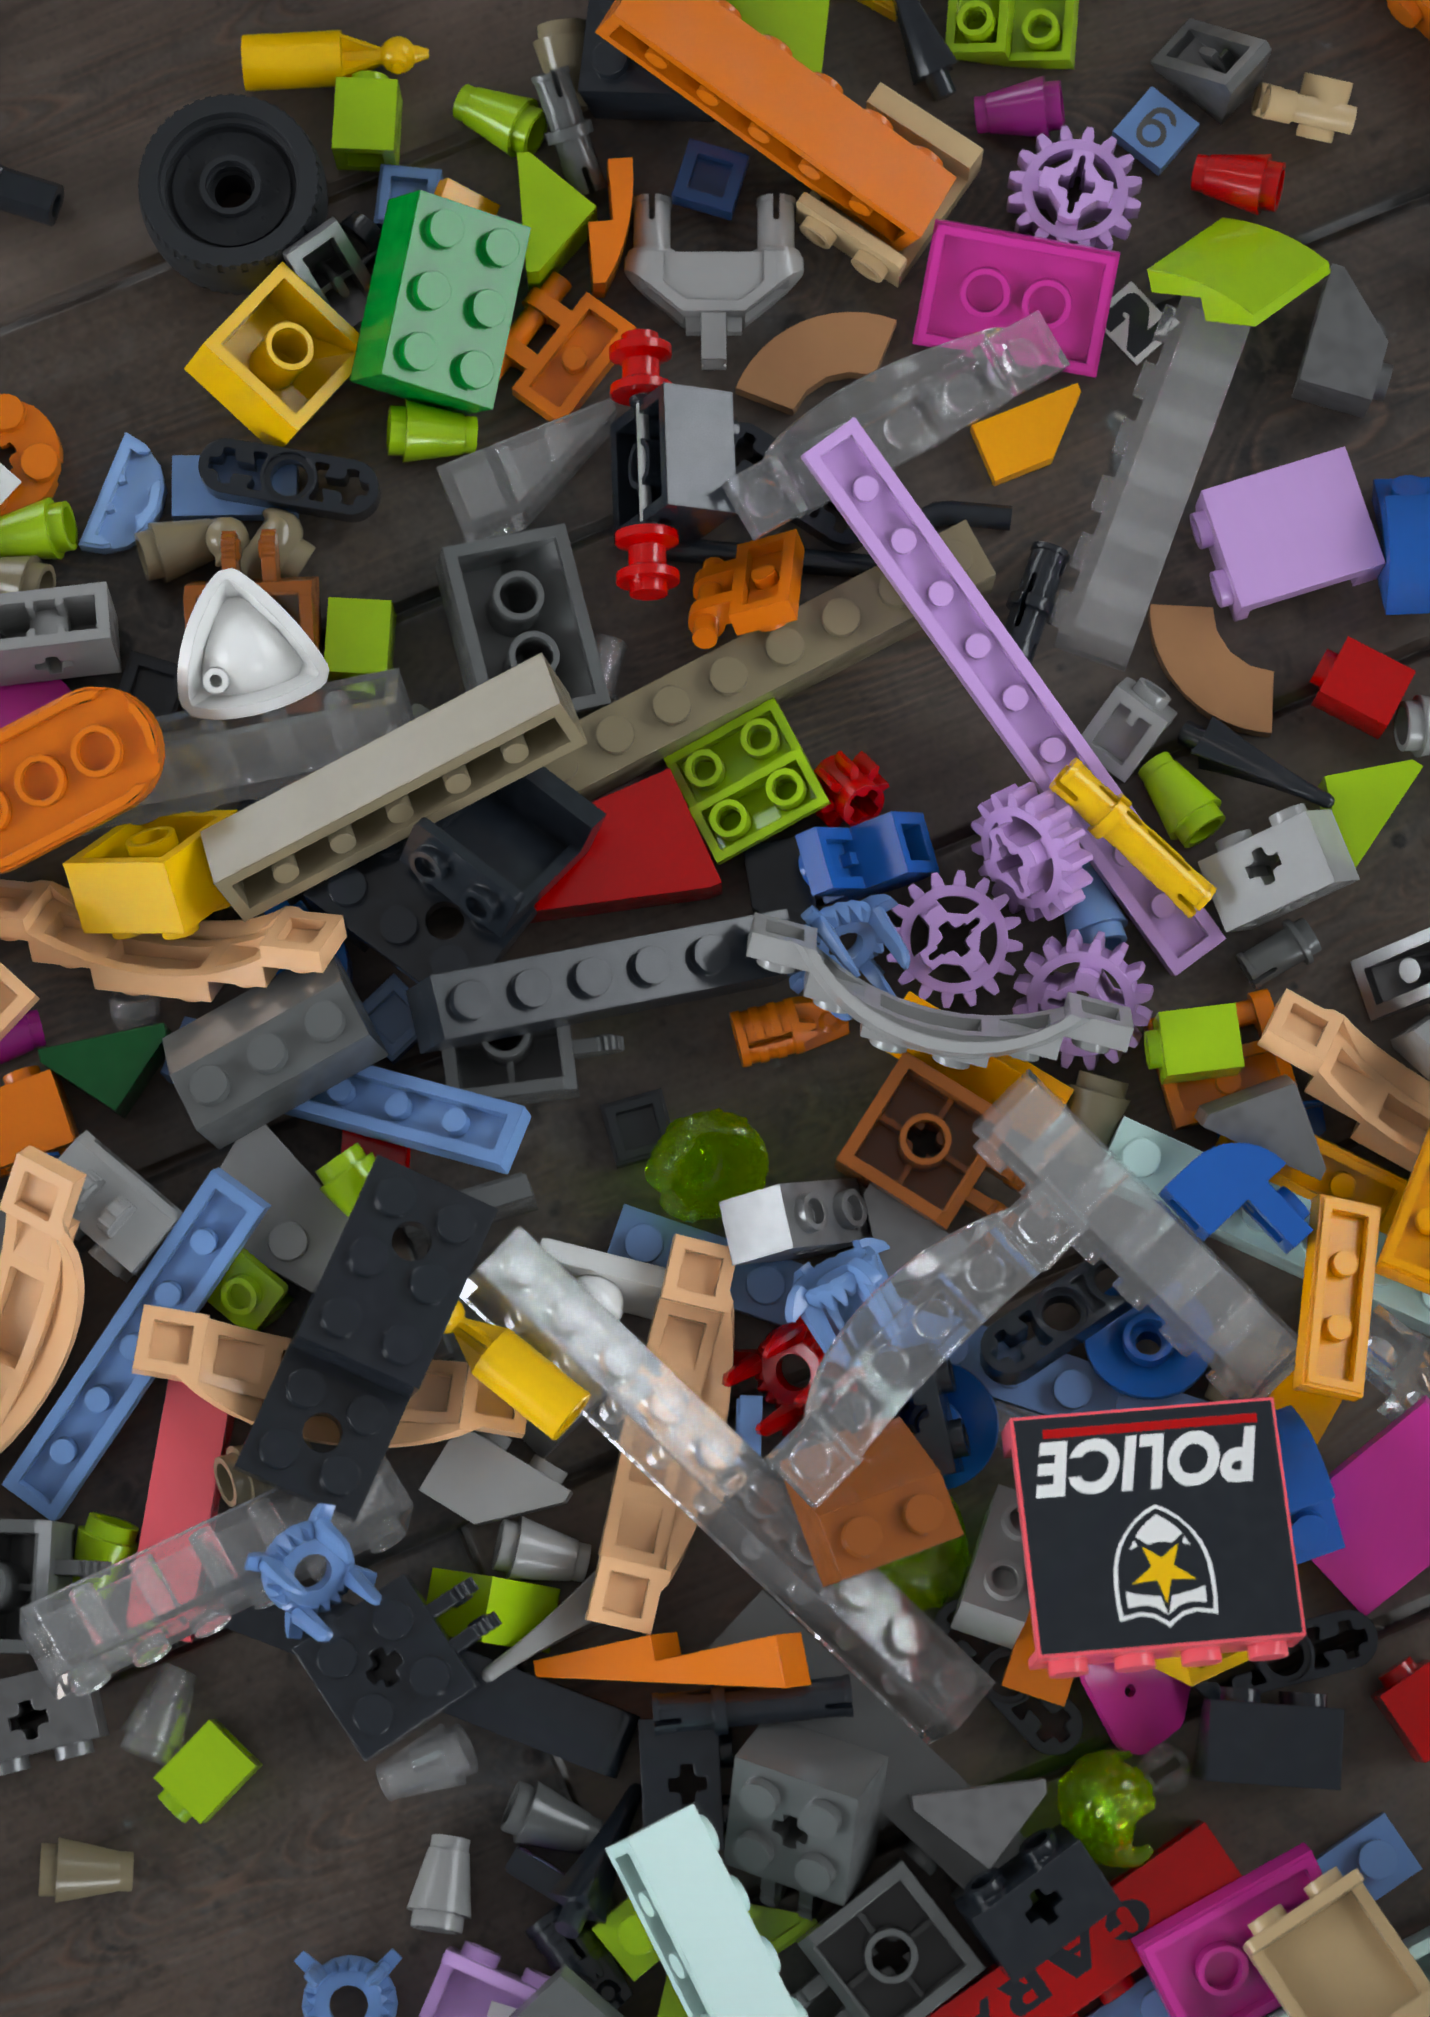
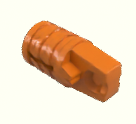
M803 996L788 997L774 1003L772 1001L764 1003L763 1006H753L747 1008V1010L729 1012L733 1036L743 1068L750 1067L752 1064L759 1062L761 1064L770 1062L771 1059L785 1058L791 1054L805 1053L850 1034L848 1021L836 1018L831 1012L816 1006L813 1003V999Z

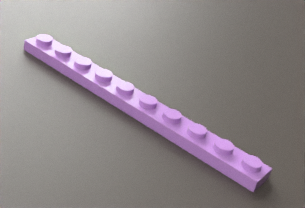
M853 417L802 454L800 458L1030 780L1035 784L1040 794L1050 789L1049 785L1066 765L1069 766L1070 762L1076 757L1114 794L1122 793L857 419ZM1054 792V806L1058 810L1069 805ZM1131 805L1129 808L1137 814V812ZM1070 806L1072 814L1068 822L1072 823L1074 828H1084L1086 835L1079 840L1080 848L1092 853L1093 860L1089 861L1170 976L1178 975L1226 939L1204 907L1200 911L1197 910L1193 917L1188 918L1165 893L1149 881L1120 851L1103 837L1097 840L1087 830L1090 825Z

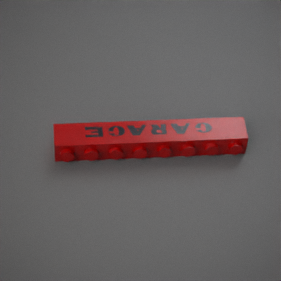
M1197 1820L1108 1882L1122 1904L1014 1984L993 1963L925 2017H1080L1077 2011L1097 1997H1099L1103 2005H1106L1136 1984L1131 1973L1140 1968L1143 1963L1131 1938L1237 1880L1242 1875L1204 1821Z

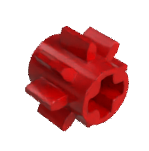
M841 750L835 755L822 760L815 768L814 773L818 777L831 804L816 811V815L829 827H839L843 820L852 827L877 817L884 806L885 797L883 791L889 788V783L878 773L880 766L863 751L859 752L852 761Z

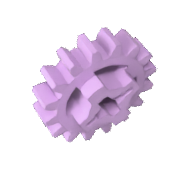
M1061 126L1059 141L1052 143L1043 133L1038 135L1035 145L1037 155L1022 149L1017 161V165L1022 171H1010L1007 187L1017 193L1008 196L1007 212L1014 214L1022 213L1016 220L1014 231L1020 234L1032 231L1036 237L1112 250L1113 240L1111 235L1123 240L1128 238L1132 225L1126 218H1138L1142 203L1133 198V196L1140 193L1142 186L1141 177L1126 176L1132 169L1133 156L1128 154L1116 158L1113 153L1117 139L1113 136L1105 140L1102 145L1094 143V128L1092 127L1086 128L1082 139H1073L1068 126ZM1069 160L1057 168L1049 167L1056 162ZM1094 165L1102 170L1110 181L1103 180ZM1080 177L1079 190H1081L1079 202H1075L1073 212L1068 213L1069 200L1067 199L1069 189L1073 188L1075 178ZM1038 208L1045 209L1055 225L1050 223L1040 213ZM1092 221L1100 222L1094 227L1078 230Z
M1028 782L1020 787L1014 783L992 794L990 799L980 803L977 807L982 817L972 821L971 828L981 836V840L972 844L971 848L973 852L983 856L985 860L983 861L984 865L978 869L980 876H989L992 882L995 881L991 894L995 898L1002 894H1007L1010 898L1008 905L1011 913L1015 914L1025 909L1028 920L1031 922L1042 917L1050 921L1071 910L1073 906L1084 901L1086 898L1082 888L1091 884L1093 877L1082 868V865L1093 860L1091 852L1080 848L1079 840L1086 835L1084 828H1074L1072 823L1068 822L1072 814V809L1069 805L1058 810L1054 806L1055 796L1052 790L1049 789L1038 795L1033 782Z
M961 870L957 871L953 879V885H944L943 879L938 872L932 873L930 875L932 890L926 893L915 884L910 885L907 889L914 903L910 908L898 904L891 909L897 917L902 919L901 926L895 928L907 946L911 960L908 969L897 980L902 986L916 979L921 983L918 996L926 1000L932 991L941 993L942 1008L950 1009L954 994H962L967 1005L971 1007L977 1003L975 989L982 986L993 996L1000 992L993 977L997 972L1013 976L1016 969L1005 960L1007 952L1023 950V943L1008 939V930L1021 924L1020 917L1011 916L1004 918L1000 911L1009 901L1008 895L1003 894L991 900L986 896L990 880L984 877L977 883L975 888L967 887L965 871ZM945 897H961L973 901L978 906L968 914L949 913L937 900ZM919 915L928 927L926 948L914 957L911 950L910 934L915 918ZM974 919L978 921V924L969 931L970 935L964 940L965 947L968 949L964 956L960 957L957 952L950 951L945 955L941 953L934 960L929 959V955L937 949L936 945L943 939L941 932L938 930L941 925L947 923L949 927L956 929L961 925L966 926ZM993 923L996 932V948L993 958L988 964L979 952L981 932ZM891 953L886 956L887 962L898 963ZM939 965L958 966L970 980L960 983H948L939 981L928 974Z
M1074 929L1071 930L1067 938L1066 946L1063 947L1056 938L1051 936L1047 938L1043 945L1045 957L1034 952L1030 953L1024 963L1025 968L1030 974H1019L1013 987L1016 991L1027 996L1017 999L1012 1009L1013 1014H1028L1060 1008L1064 1006L1068 992L1076 994L1077 991H1084L1091 998L1131 1008L1134 1030L1129 1047L1135 1048L1142 1037L1141 1032L1136 1026H1148L1153 1012L1139 1004L1149 1001L1154 989L1153 985L1137 984V980L1141 977L1146 967L1143 961L1128 965L1123 960L1129 947L1128 944L1122 942L1111 951L1105 948V932L1098 931L1092 943L1088 944L1083 943L1079 930ZM1080 962L1078 968L1067 974L1055 971L1054 975H1049L1053 970L1062 965ZM1104 970L1115 978L1121 989L1115 988ZM1063 1037L1059 1050L1062 1052L1061 1067L1068 1069L1074 1057L1081 1056L1087 1070H1094L1100 1054L1080 1049L1071 1042V1038ZM1110 1048L1109 1052L1104 1055L1115 1064L1120 1061L1123 1051Z

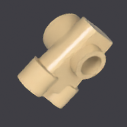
M1305 72L1300 93L1281 86L1259 82L1253 96L1251 113L1253 116L1290 124L1291 122L1298 123L1297 136L1332 143L1335 131L1349 135L1352 132L1357 114V107L1348 105L1353 83Z

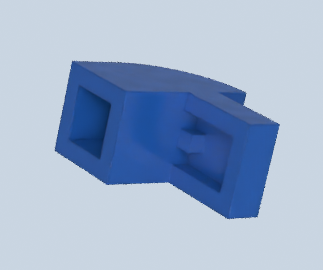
M1403 475L1391 479H1373L1372 503L1380 533V548L1386 562L1377 578L1385 614L1430 613V477Z
M890 811L850 828L814 827L795 835L800 852L799 869L801 875L809 885L812 896H822L824 904L859 900L870 895H877L907 886L930 877L932 873H940L922 812Z
M1227 1143L1206 1150L1191 1161L1158 1194L1203 1242L1240 1207L1285 1254L1294 1249L1313 1231L1305 1221L1310 1213L1301 1200L1285 1186L1276 1191L1268 1182L1287 1163L1273 1152L1249 1143Z
M1289 1405L1277 1409L1275 1412L1296 1563L1300 1564L1346 1548L1332 1502V1499L1336 1498L1319 1449L1304 1420Z

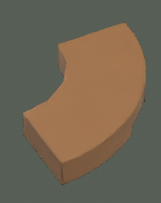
M838 312L802 321L786 329L761 348L742 373L735 387V394L794 416L806 396L826 383L848 378L874 382L895 331L897 320L866 312Z
M1150 604L1148 608V626L1151 643L1158 663L1168 681H1171L1178 691L1197 708L1196 711L1207 719L1211 720V717L1214 716L1235 732L1269 738L1272 734L1274 671L1250 666L1229 651L1217 632L1213 607Z

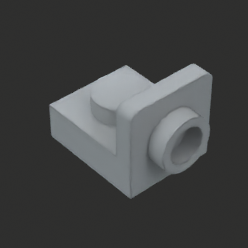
M1126 677L1112 691L1084 730L1082 736L1105 769L1125 783L1178 713L1168 705L1171 700L1170 696L1155 683L1142 677L1137 682L1130 677Z

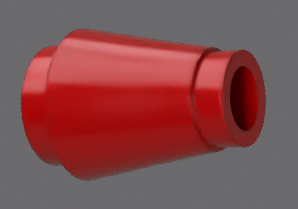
M1198 154L1192 173L1191 191L1201 192L1203 195L1258 216L1262 210L1276 212L1283 191L1286 163L1273 161L1272 154H1211L1210 156Z

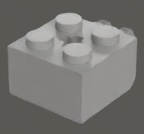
M86 1130L58 1158V1160L87 1174L72 1217L80 1221L74 1239L79 1242L85 1234L96 1242L88 1253L112 1274L128 1283L134 1275L140 1278L183 1214V1211Z

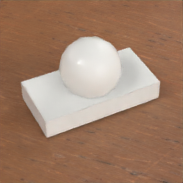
M542 1238L536 1256L532 1289L561 1296L560 1309L570 1329L583 1336L599 1337L613 1330L624 1312L652 1319L656 1300L660 1296L666 1269L665 1267L549 1238Z

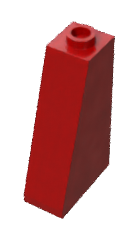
M670 768L591 802L602 810L606 816L589 851L534 905L537 914L530 923L706 900L722 894V881Z

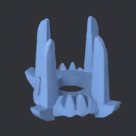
M877 894L870 895L861 901L836 902L834 905L824 907L820 911L811 905L801 914L802 919L806 922L805 925L817 928V947L856 978L861 975L859 973L860 970L873 986L896 996L883 976L884 970L873 959L878 956V953L882 954L884 952L885 945L904 970L908 969L911 962L907 946L886 913L898 905L891 896ZM847 933H856L855 943L850 949L846 950L839 937ZM800 971L789 978L790 988L798 995L804 989V975L806 971ZM831 1012L833 1016L840 1020H852L849 1014Z
M872 1237L853 1240V1248L840 1252L836 1257L827 1258L812 1267L809 1261L794 1272L793 1286L787 1296L785 1307L787 1323L796 1322L801 1316L831 1365L841 1373L851 1374L853 1370L841 1345L852 1355L857 1352L837 1309L838 1300L843 1305H848L847 1295L853 1296L856 1292L858 1293L895 1352H899L902 1346L898 1332H904L906 1319L904 1309L878 1254L890 1249V1246L885 1241Z
M318 1503L312 1510L308 1521L292 1525L277 1535L268 1546L266 1552H252L247 1555L244 1570L261 1572L262 1585L267 1596L277 1607L285 1610V1632L287 1638L301 1640L302 1633L305 1631L319 1642H329L333 1632L317 1614L319 1612L331 1611V1605L340 1604L343 1595L348 1592V1589H351L372 1605H380L382 1596L374 1587L377 1573L355 1565L354 1555L348 1540L331 1522L336 1507L333 1504ZM310 1554L324 1556L327 1567L323 1578L313 1586L303 1587L294 1576L297 1564Z
M392 1948L377 1963L366 1957L346 1955L333 1958L321 1965L303 1950L294 1960L305 1972L304 1978L307 1982L302 2000L303 2016L334 2017L330 2009V2000L333 1993L342 1986L351 1985L361 1989L367 1997L368 2009L364 2017H396L398 1999L395 1985L389 1974L403 1957Z

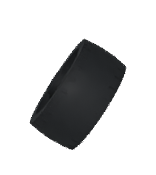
M217 94V96H207L205 99L195 100L190 105H184V108L175 111L174 115L165 119V122L157 128L156 134H153L150 138V142L145 148V154H143L138 179L139 203L145 226L154 245L162 257L180 275L187 278L193 284H197L204 289L209 288L213 292L233 293V295H239L240 293L251 294L282 261L286 264L282 251L326 221L328 212L327 182L321 160L312 141L301 126L284 110L281 111L276 105H272L265 100H258L257 97ZM244 192L251 196L248 201L238 207H221L223 200L229 194Z

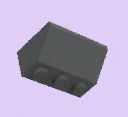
M565 523L442 547L435 567V573L465 692L542 652L569 692L578 719L611 703Z
M337 954L334 955L323 973H295L286 969L275 975L267 988L253 987L162 1038L169 1076L196 1130L219 1150L389 1056Z

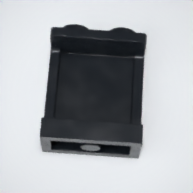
M543 766L436 823H433L426 817H422L413 826L399 860L412 869L420 880L431 884L461 907L473 921L483 924L499 938H502L589 851L606 814Z

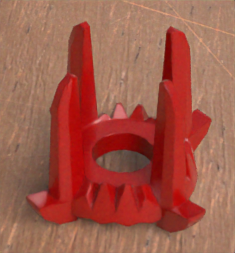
M801 1316L796 1322L783 1324L773 1329L763 1339L758 1349L734 1350V1366L724 1373L722 1378V1384L725 1387H731L755 1376V1380L758 1381V1392L765 1394L764 1401L774 1404L775 1408H777L757 1424L756 1433L762 1436H769L782 1430V1436L796 1438L805 1415L811 1414L817 1408L833 1402L841 1389L858 1393L854 1373H841L831 1365ZM795 1354L807 1362L811 1378L805 1388L792 1386L784 1378L781 1365L785 1355Z

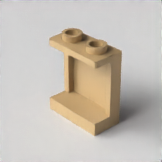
M880 82L866 101V109L877 111L891 122L893 131L912 145L923 146L934 152L942 160L943 167L957 177L921 238L900 252H897L813 190L810 194L803 192L796 202V222L801 224L799 229L803 235L814 244L824 249H830L833 245L850 256L853 267L866 278L877 283H881L885 279L898 288L932 240L935 219H947L980 172L984 149Z
M1336 1866L1303 1888L1310 1899L1290 1913H1287L1284 1907L1279 1904L1248 1925L1254 1937L1245 1942L1243 1949L1288 2017H1430V1981L1363 1883L1365 1879L1357 1868L1343 1876Z

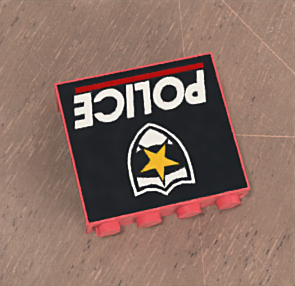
M1274 1397L1018 1417L1008 1420L1001 1432L1004 1459L1012 1458L1035 1643V1652L1028 1659L1029 1670L1048 1668L1049 1678L1060 1679L1086 1675L1089 1673L1088 1665L1114 1663L1115 1672L1132 1673L1156 1668L1155 1659L1181 1657L1183 1667H1201L1221 1663V1653L1248 1651L1249 1661H1269L1289 1656L1288 1647H1294L1307 1636Z

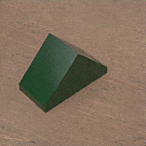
M163 1022L38 1049L40 1062L45 1067L51 1069L56 1075L125 1119L166 1058L162 1038L171 1034L172 1031Z

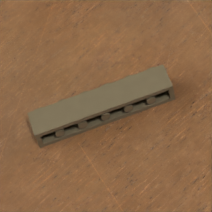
M541 652L200 831L214 885L245 922L409 837L413 826L422 817H426L433 823H436L587 744L569 692Z

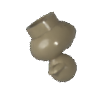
M270 507L262 511L264 522L251 540L245 525L233 517H221L209 525L206 531V544L209 551L215 556V566L221 567L220 537L222 531L236 530L242 547L241 573L250 579H262L261 559L258 552V540L261 535V529H276L278 533L281 578L298 577L316 549L315 546L302 538L303 528L300 520L293 513L276 507Z

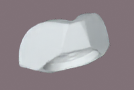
M228 568L218 571L210 579L190 615L178 659V696L181 706L193 717L211 720L244 718L282 708L314 693L327 682L330 670L318 648L288 612L246 575L236 569Z

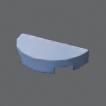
M127 432L123 436L78 544L82 551L110 554L128 550L136 545L135 533L148 530V523L159 522L163 516L167 496L163 470L147 445Z

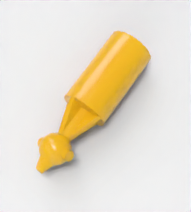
M341 30L242 35L241 59L244 86L246 91L335 87L336 77H352V74L355 72L371 71L381 65L391 73L403 74L408 72L414 64L429 59V49L413 45L410 40L401 36L391 37L383 43L382 47L344 35Z
M458 1300L444 1334H454L472 1375L553 1441L558 1439L582 1412L591 1394L510 1328L465 1318L464 1306Z

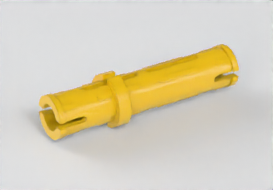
M1077 757L1070 762L1069 766L1066 765L1050 783L1049 788L1075 809L1090 825L1087 830L1097 840L1102 837L1106 839L1149 881L1165 893L1188 918L1193 917L1197 910L1200 911L1213 897L1217 888L1193 869L1178 852L1129 808L1132 802L1123 793L1114 794Z

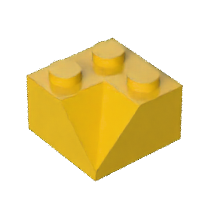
M282 261L202 344L184 369L264 444L285 447L351 376L359 333Z
M237 810L136 812L65 861L63 867L83 932L111 933L112 937L117 940L129 939L141 934H162V937L167 940L180 939L198 931L200 928L199 923L213 912L231 906L213 883L200 831L233 815Z

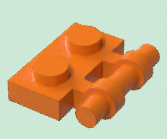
M552 272L541 288L533 287L521 302L525 308L510 326L499 381L510 367L523 372L512 387L513 396L563 431L613 367L614 363L609 359V346L621 339L622 333L637 329V327L587 291L571 311L560 302L570 291L572 285L559 273ZM544 323L551 325L557 330L538 354L527 347Z
M797 529L738 544L736 559L723 561L717 557H710L703 562L702 569L695 574L692 591L696 601L691 605L688 618L689 630L693 634L692 640L697 647L702 649L714 647L727 624L732 623L736 635L739 636L758 630L761 632L774 631L788 622L797 620L805 548Z

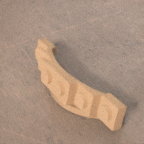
M0 879L1 940L28 941L32 962L56 964L65 968H90L94 989L122 992L130 996L150 995L176 998L185 1002H212L224 983L235 984L242 988H267L279 969H288L295 973H323L347 937L343 915L303 911L299 907L284 906L280 910L251 918L245 922L243 919L224 921L202 920L199 923L200 928L198 931L180 939L167 940L162 937V934H141L133 938L117 940L112 937L111 933L83 932L71 889L47 880L23 882Z
M1286 988L1276 1003L1257 1045L1310 1074L1311 1076L1304 1089L1305 1093L1357 1121L1350 1139L1412 1172L1430 1125V1081L1383 1051L1359 1031L1345 1015L1334 1009H1323Z
M31 1145L17 1153L0 1204V1210L6 1213L5 1232L0 1254V1454L28 1425L56 1384L75 1343L84 1306L85 1282L83 1266L79 1253L73 1243L80 1221L72 1217L87 1174Z
M679 1234L673 1236L660 1296L656 1300L642 1364L638 1368L610 1489L612 1494L598 1550L599 1559L585 1620L651 1635L660 1593L675 1575L701 1517L722 1448L731 1387H725L722 1384L723 1374L733 1367L735 1338L734 1301L730 1292L735 1265L732 1266L728 1246Z
M144 1304L132 1373L181 1381L211 1405L253 1425L291 1338L209 1318L210 1315ZM432 1359L419 1390L409 1399L388 1448L440 1442L472 1431L522 1438L525 1435L527 1419L473 1376L467 1362ZM315 1416L307 1420L303 1427V1438L305 1441L338 1445L340 1439L339 1429L330 1418Z

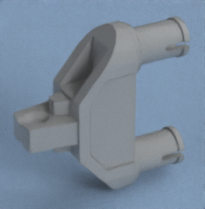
M649 193L633 197V249L628 251L624 259V273L626 277L650 302L682 328H686V336H701V370H726V336H742V328H746L785 296L797 284L804 273V259L800 251L795 249V197L779 193L778 219L773 218V193L757 197V249L753 250V252H675V250L671 249V197L655 193L654 219L649 218Z

